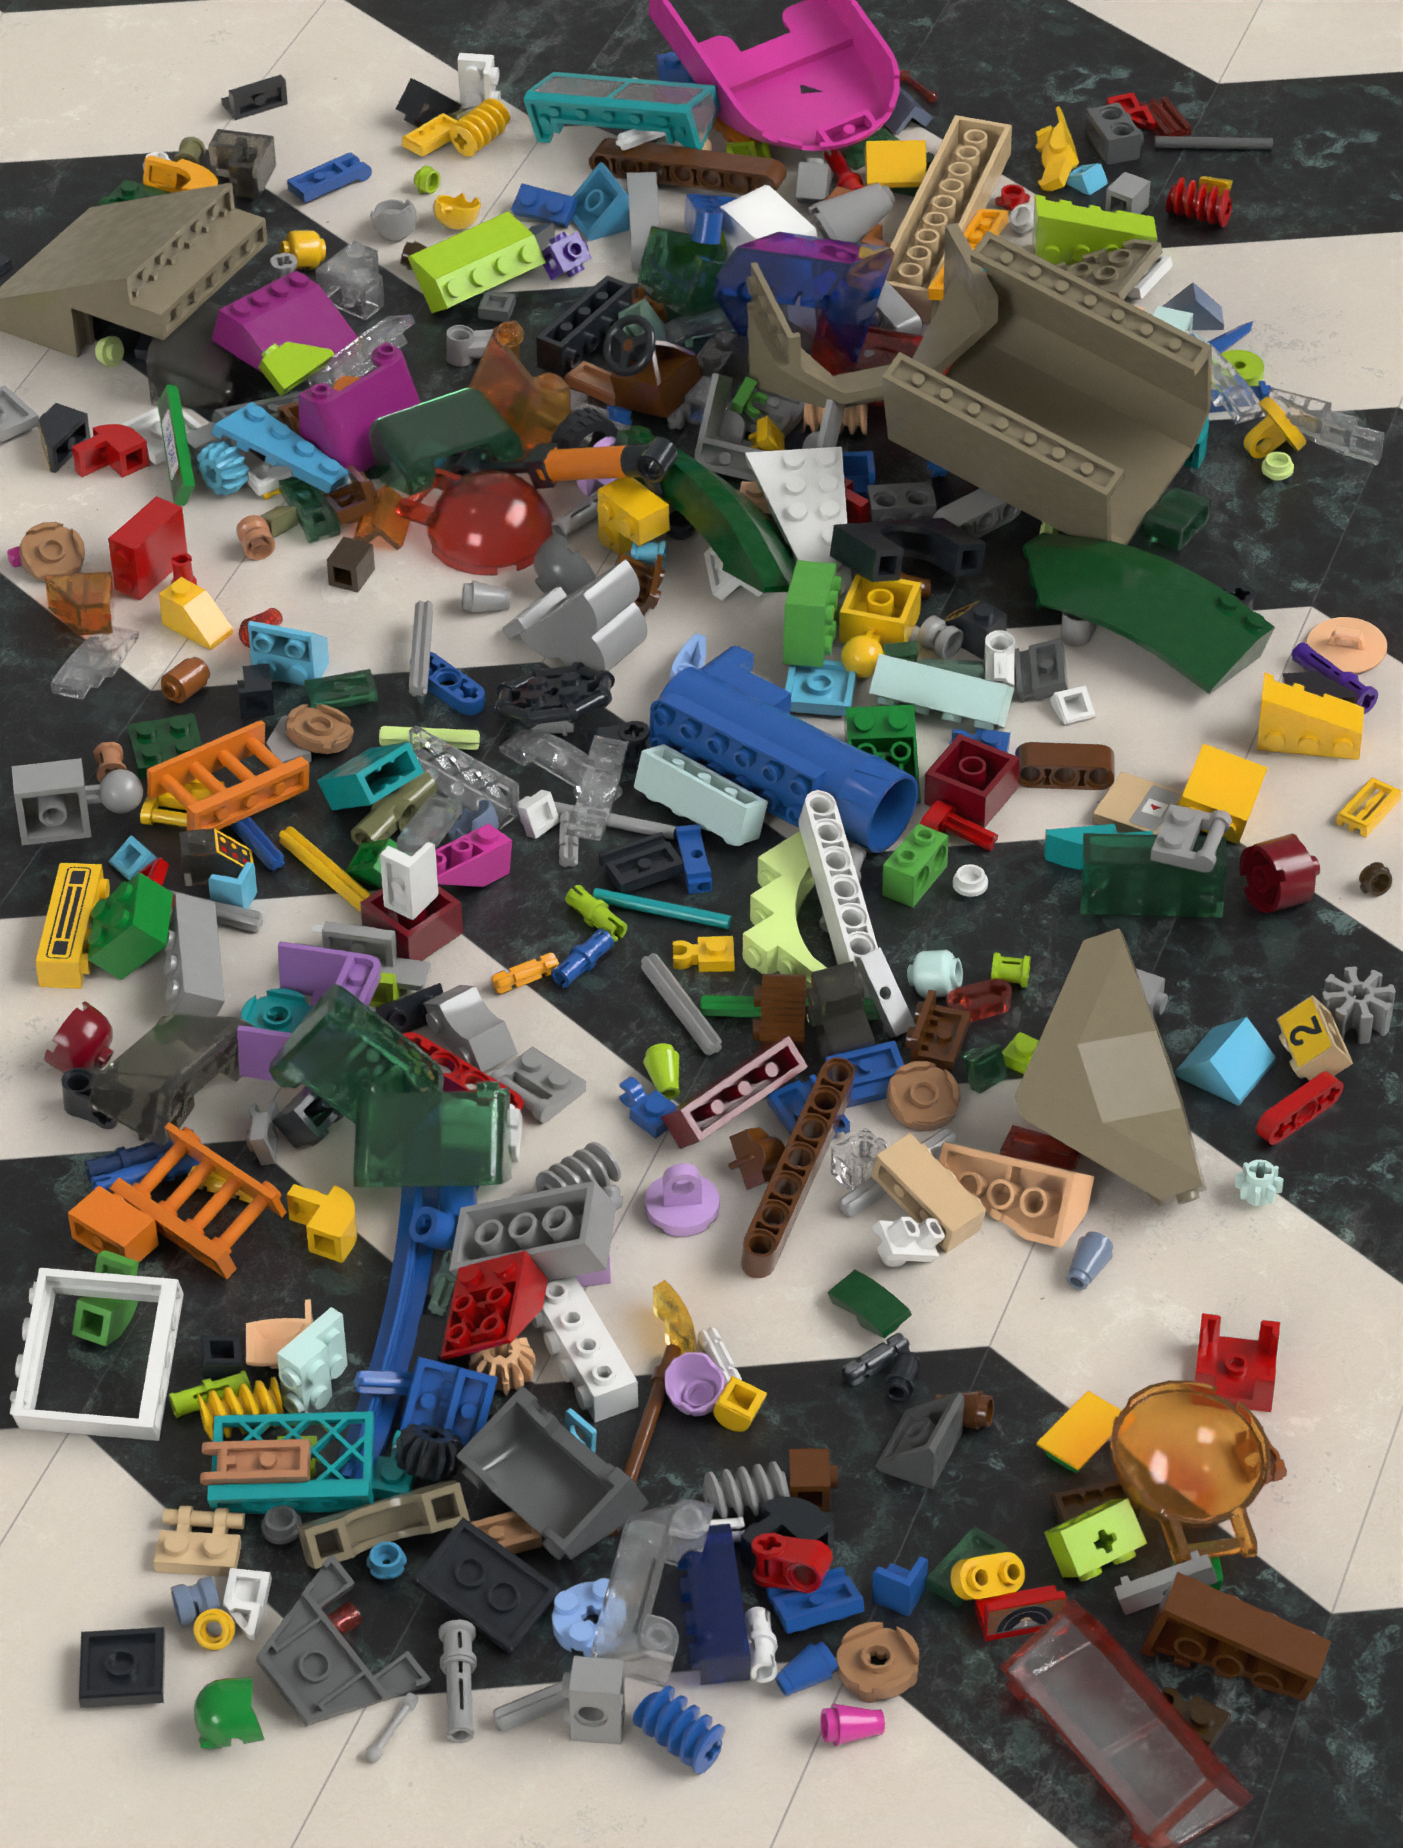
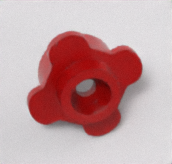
M1009 184L1001 189V196L995 199V204L1004 206L1006 210L1012 211L1018 205L1029 202L1030 195L1025 193V189L1022 186Z

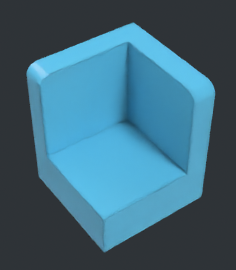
M246 862L238 878L211 874L208 879L210 900L248 909L257 894L254 863Z

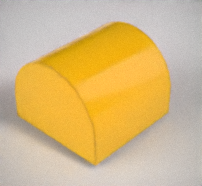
M731 1376L715 1403L714 1416L721 1425L729 1430L736 1432L746 1431L762 1406L767 1393Z

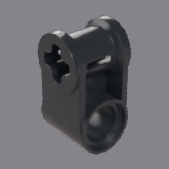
M630 721L624 724L595 727L589 730L584 737V743L591 768L598 772H607L618 768L638 766L641 752L650 748L647 744V739L650 736L648 725L641 721ZM632 731H635V738H632ZM635 749H639V756H638V757L636 756V750H635Z
M84 1068L68 1070L61 1079L64 1110L71 1116L95 1123L104 1129L116 1127L119 1122V1115L124 1109L131 1107L135 1101L134 1093L124 1083L105 1078Z

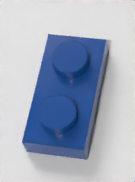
M522 183L511 210L514 215L544 223H553L556 226L568 229L578 201L573 196Z

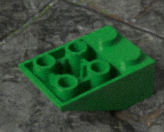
M914 705L846 707L844 717L845 742L869 754L877 755L912 775L918 784L917 803H921Z

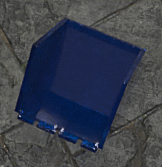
M778 231L736 246L715 278L716 290L714 297L743 345L749 346L747 303L751 302V296L747 288V277L751 276V263L757 262L777 303L795 305L796 300L801 296L800 306L823 310L825 318L849 360L857 363L895 254L892 248Z

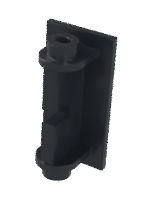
M441 983L375 1007V1012L370 1014L372 1023L382 1020L396 1037L428 1025L426 1021V1014L428 1012L424 1003L443 993Z

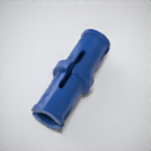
M598 929L582 945L579 944L573 947L568 958L551 971L553 980L559 986L562 984L563 988H567L579 975L585 971L589 972L596 966L597 959L614 946L612 936L607 931L603 932V929Z

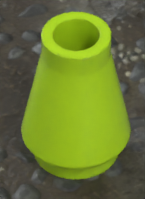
M661 1043L653 1045L647 1049L643 1064L656 1090L667 1099H674L680 1094L679 1054L670 1044Z

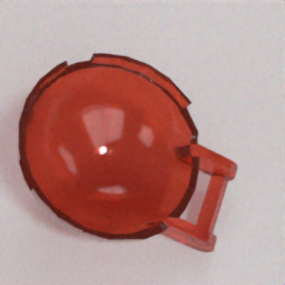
M431 467L425 473L424 481L408 498H402L395 507L400 517L427 526V536L432 545V553L439 560L455 570L473 575L494 576L498 575L497 568L516 565V570L520 571L533 565L538 548L553 534L551 524L554 521L553 515L539 490L522 477L505 471L485 470L461 476L437 467ZM434 488L443 491L433 507L421 503Z

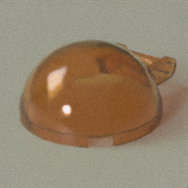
M1168 1380L1152 1384L1128 1398L1126 1407L1120 1412L1118 1417H1115L1113 1422L1110 1446L1113 1470L1123 1492L1130 1501L1150 1518L1161 1522L1175 1565L1191 1560L1190 1553L1198 1550L1200 1556L1208 1554L1209 1558L1242 1554L1244 1558L1255 1557L1258 1550L1257 1540L1246 1508L1252 1504L1267 1481L1271 1459L1268 1438L1259 1420L1240 1400L1237 1406H1235L1228 1400L1215 1394L1217 1387L1190 1380ZM1230 1519L1236 1538L1187 1544L1182 1528L1203 1529L1219 1525Z

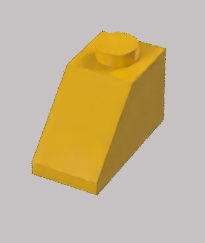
M180 577L159 593L162 624L209 650H212L233 634V628L205 589Z

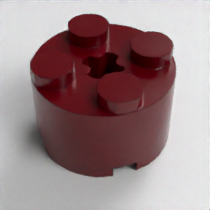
M1291 833L1245 848L1240 857L1239 871L1240 876L1246 875L1248 886L1243 887L1248 900L1258 911L1267 913L1277 912L1310 902L1315 891L1316 876L1320 874V864L1315 856H1310L1297 835Z

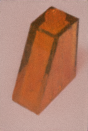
M111 571L45 576L48 609L79 636L113 633L115 601Z

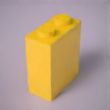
M1203 743L1178 806L1213 813L1217 810L1226 811L1232 817V822L1229 830L1223 833L1222 839L1239 844L1268 767Z

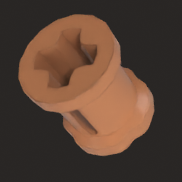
M103 742L96 746L93 753L94 761L98 765L96 775L99 782H101L106 774L113 770H127L126 765L122 763L124 758L123 748L118 743Z

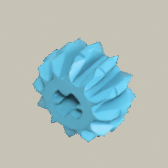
M222 440L214 441L206 445V448L202 449V452L197 455L199 464L196 467L202 474L200 479H204L207 489H213L216 495L223 494L226 496L239 491V488L243 487L244 483L249 480L246 473L249 467L244 462L245 457L241 456L239 448L233 447L229 440L224 442Z

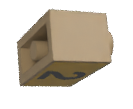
M1313 995L1277 1018L1282 1031L1279 1039L1285 1049L1291 1053L1293 1059L1290 1060V1065L1300 1079L1306 1077L1310 1081L1324 1071H1328L1335 1076L1353 1064L1332 1013Z

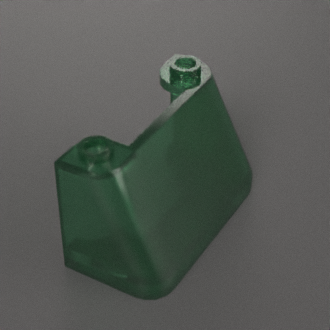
M651 226L639 266L637 281L639 287L644 286V291L660 302H663V304L676 313L693 317L750 300L751 296L747 288V277L751 276V267L747 268L725 263L726 252L721 243H697L692 240L688 233Z
M465 388L380 417L372 423L369 430V438L380 482L409 496L429 489L436 477L433 461L479 446L483 450L490 449L496 459L504 462L525 456L519 435L482 391L474 388Z
M333 984L320 997L269 1065V1073L278 1085L283 1088L290 1087L294 1089L303 1083L356 1125L357 1145L362 1151L369 1155L374 1154L381 1161L393 1152L442 1104L444 1074L437 1062L352 993L337 984Z
M477 1082V1089L444 1092L387 1091V1084H366L365 1091L357 1093L353 1164L354 1187L484 1186L504 1184L512 1178L509 1088H499V1082Z

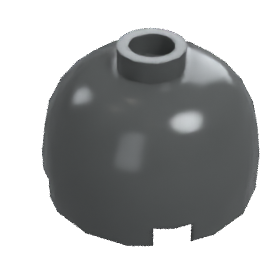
M553 533L537 550L534 557V570L538 578L535 579V583L544 594L556 587H561L568 596L595 579L596 576L590 565L578 551L574 553L569 548H565L570 542L557 533Z

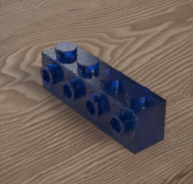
M731 1524L682 1528V1545H675L677 1570L685 1569L686 1576L679 1578L681 1602H689L690 1610L684 1611L686 1636L694 1635L695 1643L688 1644L690 1668H698L700 1685L750 1680V1651Z

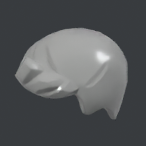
M390 199L380 202L376 206L374 213L373 210L371 211L370 219L374 228L381 236L388 240L405 238L412 233L416 225L417 215L415 207L409 199H406L405 204L403 201Z

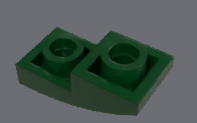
M856 1269L827 1292L832 1304L856 1315L862 1328L882 1338H886L890 1333L896 1331L903 1322L912 1316L910 1309L897 1297Z

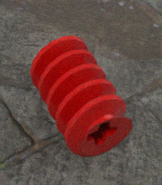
M1180 177L1177 184H1174L1168 193L1165 209L1167 213H1171L1174 210L1177 216H1182L1185 213L1189 219H1193L1196 216L1200 222L1208 219V223L1212 225L1219 222L1221 227H1225L1231 215L1232 199H1230L1229 189H1225L1222 195L1219 196L1218 186H1214L1211 192L1207 193V183H1203L1200 189L1196 190L1195 180H1191L1188 187H1185V178Z

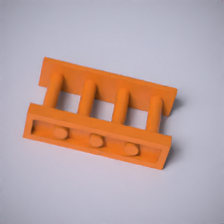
M262 720L147 769V796L153 799L169 792L187 809V834L194 840L213 833L214 828L220 830L309 790V762L302 756L287 763H283L265 747V723ZM255 755L270 770L255 776L240 760ZM226 767L241 783L226 788L211 773ZM198 780L213 795L198 801L183 785Z
M168 1122L164 1128L174 1145L139 1183L134 1182L131 1186L119 1177L109 1189L112 1194H119L127 1203L140 1211L145 1210L149 1212L151 1217L155 1219L158 1233L225 1279H228L237 1269L229 1256L232 1252L230 1248L266 1207L281 1218L287 1213L279 1199L282 1194L268 1181H264L261 1184L201 1144L200 1138L189 1128L184 1127L181 1130ZM185 1154L200 1162L166 1201L161 1200L159 1203H156L150 1199L152 1197L150 1195L152 1190ZM212 1171L224 1178L226 1182L192 1220L188 1218L184 1222L177 1217L178 1213L176 1211ZM239 1189L252 1197L253 1200L219 1238L214 1237L210 1240L204 1235L203 1229Z

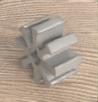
M1353 966L1345 968L1343 981L1335 978L1334 974H1330L1326 978L1321 1003L1332 1013L1343 1040L1344 1035L1350 1028L1356 1029L1358 1034L1357 1042L1359 1044L1370 1042L1372 1029L1379 1032L1381 1036H1385L1389 1032L1396 991L1392 984H1389L1388 987H1381L1382 973L1371 970L1370 976L1364 982H1359L1357 967Z

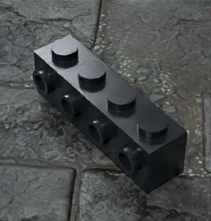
M606 275L536 337L537 367L560 377H564L573 368L577 367L587 355L594 352L605 340L609 329L619 320V312L633 305L632 285Z
M382 1020L360 1030L355 1035L350 1048L310 1081L272 1122L295 1149L307 1143H310L312 1146L316 1145L329 1133L327 1128L333 1122H338L351 1110L349 1105L354 1100L363 1097L373 1087L371 1082L391 1069L394 1065L392 1060L394 1059V1050L398 1038Z

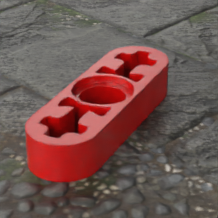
M1328 1071L1320 1073L1267 1110L1257 1123L1256 1134L1271 1145L1280 1143L1330 1108L1341 1096L1344 1087L1343 1082Z

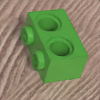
M917 824L883 864L882 896L913 908L947 867L949 835Z

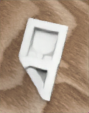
M230 1568L222 1605L223 1609L232 1617L234 1623L249 1640H256L272 1582L270 1572Z

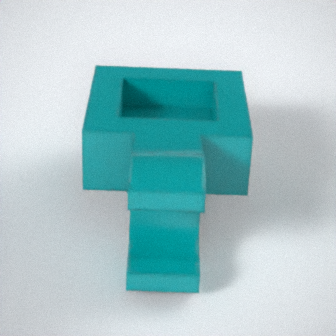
M397 1430L395 1433L391 1457L378 1456L372 1478L374 1498L386 1499L413 1490L417 1476L408 1475L406 1470H401L395 1460V1446L397 1438H400V1430Z

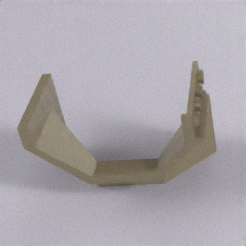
M958 223L945 225L944 297L912 358L941 374L998 322V295L983 268L971 262L970 254L973 250ZM751 263V276L747 277V288L751 296V302L747 303L749 378L758 382L756 388L825 408L827 399L836 401L841 405L846 404L845 408L884 400L882 375L889 365L832 376L801 348L800 333H792L758 263Z

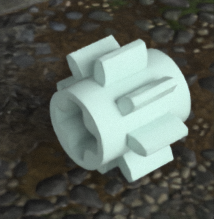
M1266 1160L1245 1162L1243 1172L1236 1173L1235 1187L1240 1189V1199H1245L1254 1206H1263L1269 1202L1275 1203L1276 1193H1282L1283 1178L1278 1177L1279 1167L1273 1166Z

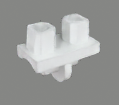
M901 1216L895 1222L878 1221L872 1226L874 1233L878 1234L882 1239L881 1244L878 1246V1253L883 1263L889 1267H900L906 1261L933 1262L939 1257L935 1246L945 1238L939 1221L933 1218H927L922 1223H916L911 1217Z

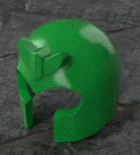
M252 1677L214 1680L206 1684L199 1692L194 1705V1719L197 1730L201 1735L199 1737L200 1748L222 1749V1747L231 1746L232 1738L242 1740L243 1744L265 1740L258 1719L251 1706Z

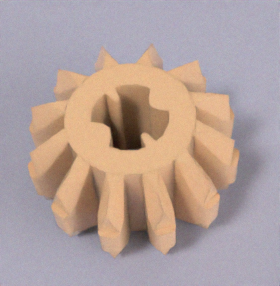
M516 1337L512 1343L474 1352L470 1356L469 1370L498 1377L494 1392L502 1390L506 1397L510 1389L519 1390L521 1386H524V1382H531L534 1375L535 1353L530 1348L527 1337Z

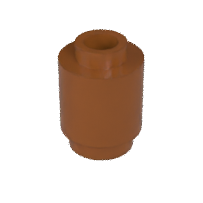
M198 657L184 659L161 677V689L164 696L176 703L185 702L206 686L207 680L210 678V670L207 664Z

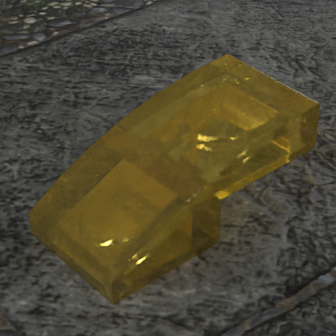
M663 1280L653 1287V1313L665 1323V1343L667 1345L675 1344L681 1348L680 1355L686 1352L696 1353L695 1330L689 1311L674 1288L666 1280Z

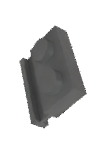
M1061 638L1029 645V650L1021 652L1019 648L1015 649L1017 689L1021 703L1026 702L1027 697L1035 696L1036 699L1052 696L1055 692L1068 690L1065 650Z

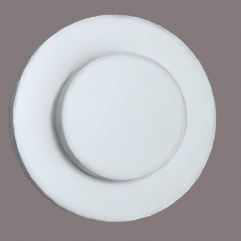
M1026 204L1015 207L1010 214V224L1013 230L1019 234H1026L1033 230L1034 207Z
M964 865L957 870L953 877V888L964 896H978L984 893L988 887V878L984 870L977 865Z

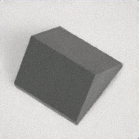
M956 1392L905 1410L875 1467L880 1472L933 1489L963 1433L964 1396L960 1392Z

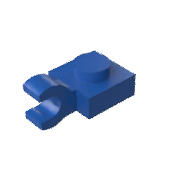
M631 1076L619 1084V1087L625 1091V1093L619 1096V1100L626 1107L630 1108V1120L655 1139L668 1130L661 1117L677 1107V1105L657 1090L647 1095L642 1085Z

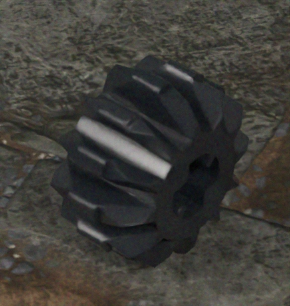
M422 1423L419 1426L410 1424L407 1428L401 1430L400 1438H397L395 1446L397 1466L401 1470H406L408 1475L419 1476L421 1480L424 1478L431 1479L434 1482L438 1481V1479L449 1480L452 1476L457 1475L458 1468L462 1464L456 1457L464 1447L461 1443L462 1438L452 1434L450 1429H442L437 1425L429 1426Z

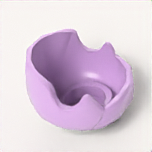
M686 1352L673 1359L665 1370V1389L673 1406L682 1413L692 1416H703L714 1410L715 1403L726 1386L722 1370L704 1353Z

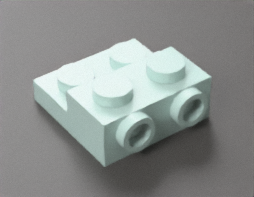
M332 1307L277 1353L282 1404L290 1414L314 1413L324 1408L330 1398L333 1397L331 1380L338 1378L348 1366L343 1314Z

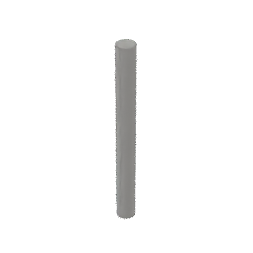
M554 801L559 817L564 811L569 813L575 811L579 815V821L647 835L662 832L664 838L675 839V827L677 826Z

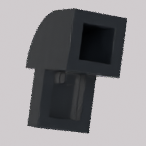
M778 1497L761 1504V1522L751 1524L741 1535V1561L753 1570L756 1567V1555L751 1550V1543L756 1536L765 1533H777L787 1537L807 1540L815 1539L822 1541L831 1550L834 1548V1521L807 1500L797 1497Z

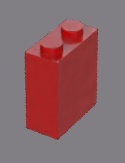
M156 496L108 538L115 590L141 600L173 572L171 557L176 553H187L183 509L181 506Z

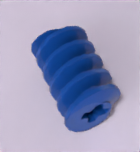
M672 1686L664 1687L660 1692L650 1693L639 1703L634 1711L633 1725L643 1728L646 1735L655 1737L659 1745L667 1747L672 1755L679 1756L681 1762L685 1765L692 1766L695 1773H705L713 1765L721 1752L725 1727L717 1724L711 1728L713 1720L708 1714L698 1719L700 1708L697 1705H691L686 1709L688 1699L683 1695L674 1699L675 1688Z

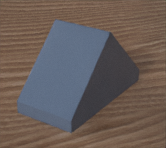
M1194 282L1161 306L1193 313L1192 330H1224L1222 307Z

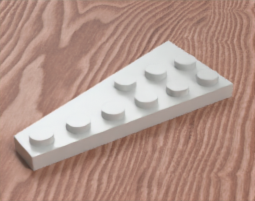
M842 447L745 453V461L756 477V483L768 502V507L786 544H789L793 552L795 562L801 560L837 563L836 576H842L841 595L838 596L837 606L842 607L852 584L851 569L829 556L834 525L847 524Z

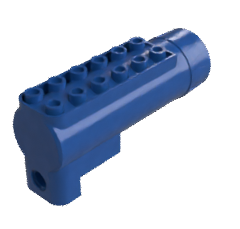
M731 646L700 669L688 667L681 670L669 680L659 698L651 704L649 726L651 748L665 744L768 801L767 812L798 828V820L805 799L810 792L816 790L825 791L834 797L847 840L875 853L883 852L891 847L902 835L913 815L918 798V784L912 775L877 755L862 751L791 715V693L750 673L753 671L754 654L739 646Z

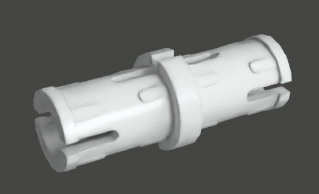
M753 1607L744 1615L747 1630L744 1648L746 1654L750 1657L752 1678L754 1679L757 1676V1682L765 1683L772 1681L777 1676L775 1652L778 1645L776 1636L771 1631L770 1612H765L763 1607Z

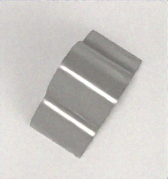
M626 559L565 597L519 635L539 655L546 658L560 657L566 666H571L574 662H582L587 668L597 671H610L642 644L647 637L645 618L634 602L638 598L640 591L639 581L634 569Z

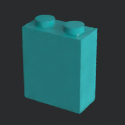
M404 742L369 748L319 778L317 782L331 809L339 810L372 805L423 774L424 771L410 743Z

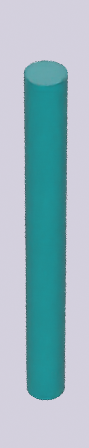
M595 888L593 892L595 899H601L612 906L729 929L731 925V915Z

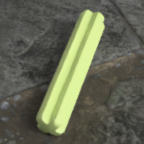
M382 726L379 733V741L382 746L409 742L412 748L478 750L480 746V733L478 730Z

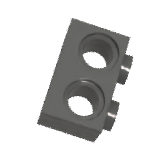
M1120 103L1086 109L1085 134L1106 165L1140 159V146H1143L1144 143L1143 133L1141 129H1137L1132 122L1130 114L1125 112Z
M932 481L867 485V499L870 501L869 522L933 518L936 513Z

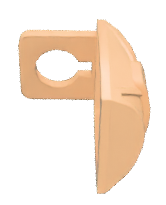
M311 1299L305 1300V1319L277 1318L246 1323V1365L256 1367L270 1366L271 1369L279 1368L277 1353L313 1323Z

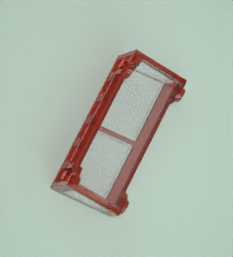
M1073 1598L1000 1666L1009 1678L1005 1683L1009 1691L1021 1703L1028 1698L1035 1704L1130 1817L1129 1820L1134 1827L1129 1833L1142 1848H1150L1151 1846L1153 1848H1179L1242 1810L1254 1798L1107 1628Z

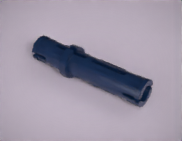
M169 1136L127 1149L122 1146L116 1148L115 1152L108 1155L84 1160L88 1180L91 1183V1178L94 1176L108 1174L157 1159V1155L167 1152L174 1143Z

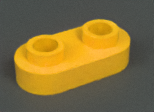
M995 1553L959 1560L952 1568L950 1580L954 1592L961 1599H982L1018 1591L1024 1583L1025 1569L1020 1558L1014 1553Z

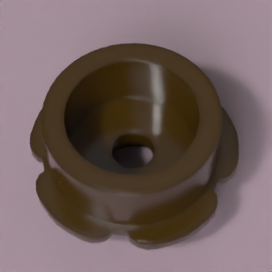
M1374 862L1366 866L1359 876L1360 889L1363 893H1370L1374 896L1385 894L1392 885V875L1389 869L1384 867V864L1381 862Z

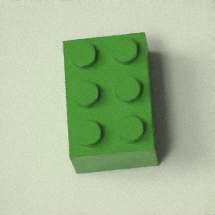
M797 560L785 601L782 664L823 667L825 656H831L841 607L837 606L838 596L841 595L842 576H836L837 563Z

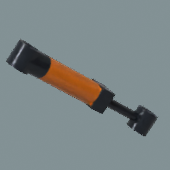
M662 437L653 438L649 444L559 449L557 443L538 444L525 461L492 462L489 455L483 450L470 448L451 469L450 477L454 485L465 492L475 491L489 475L528 473L535 489L554 488L558 481L642 477L647 488L658 497H661L663 490L659 482L678 460L679 455L675 445L670 440Z

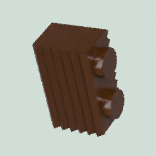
M762 974V985H755L754 1007H761V1019H753V1040H759L760 1049H762L769 1043L790 1036L799 1053L804 1054L806 975Z

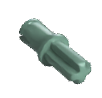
M449 1251L444 1253L440 1271L433 1277L432 1286L434 1291L428 1306L431 1314L446 1317L449 1299L453 1297L456 1278L449 1271L450 1255L452 1257Z

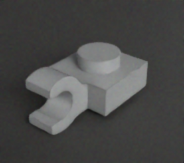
M270 1100L269 1108L264 1112H260L256 1103H252L249 1107L252 1126L250 1130H247V1145L251 1152H255L261 1166L275 1164L279 1135L276 1131V1125L272 1120L280 1111L275 1100Z

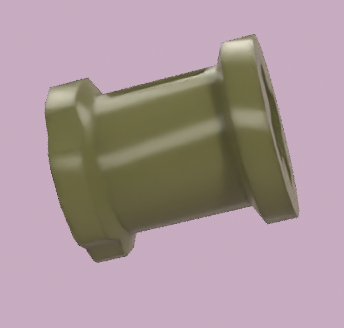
M185 137L179 145L180 153L175 155L173 161L178 162L180 159H185L200 165L199 160L206 151L204 143L196 137Z

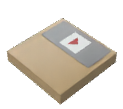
M1121 771L1093 812L1092 822L1100 825L1115 824L1116 830L1123 833L1152 831L1154 840H1156L1170 804L1178 806L1183 792Z

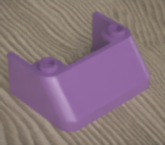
M279 942L280 988L291 989L302 995L312 996V1008L314 1013L320 1017L311 1036L239 1025L237 1038L240 1076L293 1085H304L312 1081L345 1053L352 1044L381 979V963L376 957L362 953Z

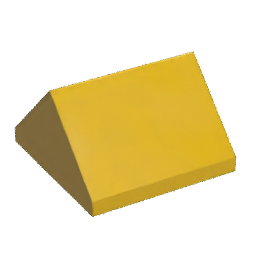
M926 140L866 141L864 154L867 186L878 182L882 187L887 185L889 188L920 187L926 175Z

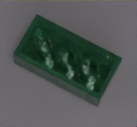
M1083 833L1080 873V914L1222 918L1227 875L1226 837L1221 838L1215 856L1217 860L1213 870L1210 872H1200L1152 861L1151 850L1157 835ZM1198 836L1192 852L1202 850L1207 836Z

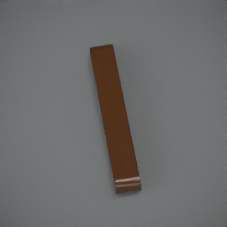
M617 138L603 139L589 158V166L592 171L602 162L615 178L626 179V173L656 172L657 183L741 195H746L764 185L770 186L776 192L787 177L786 167L775 159L647 142L628 150H621L620 146L616 145Z
M830 1058L822 1065L744 1237L741 1266L742 1270L753 1278L767 1277L775 1269L851 1099L855 1069L852 1063L844 1058Z

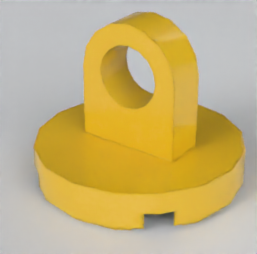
M1265 397L1258 402V406L1266 418L1246 435L1243 445L1252 457L1260 459L1273 452L1285 441L1297 452L1300 451L1307 441L1296 425L1290 423V420L1285 416L1286 413L1271 397ZM1264 438L1263 442L1257 445V443Z

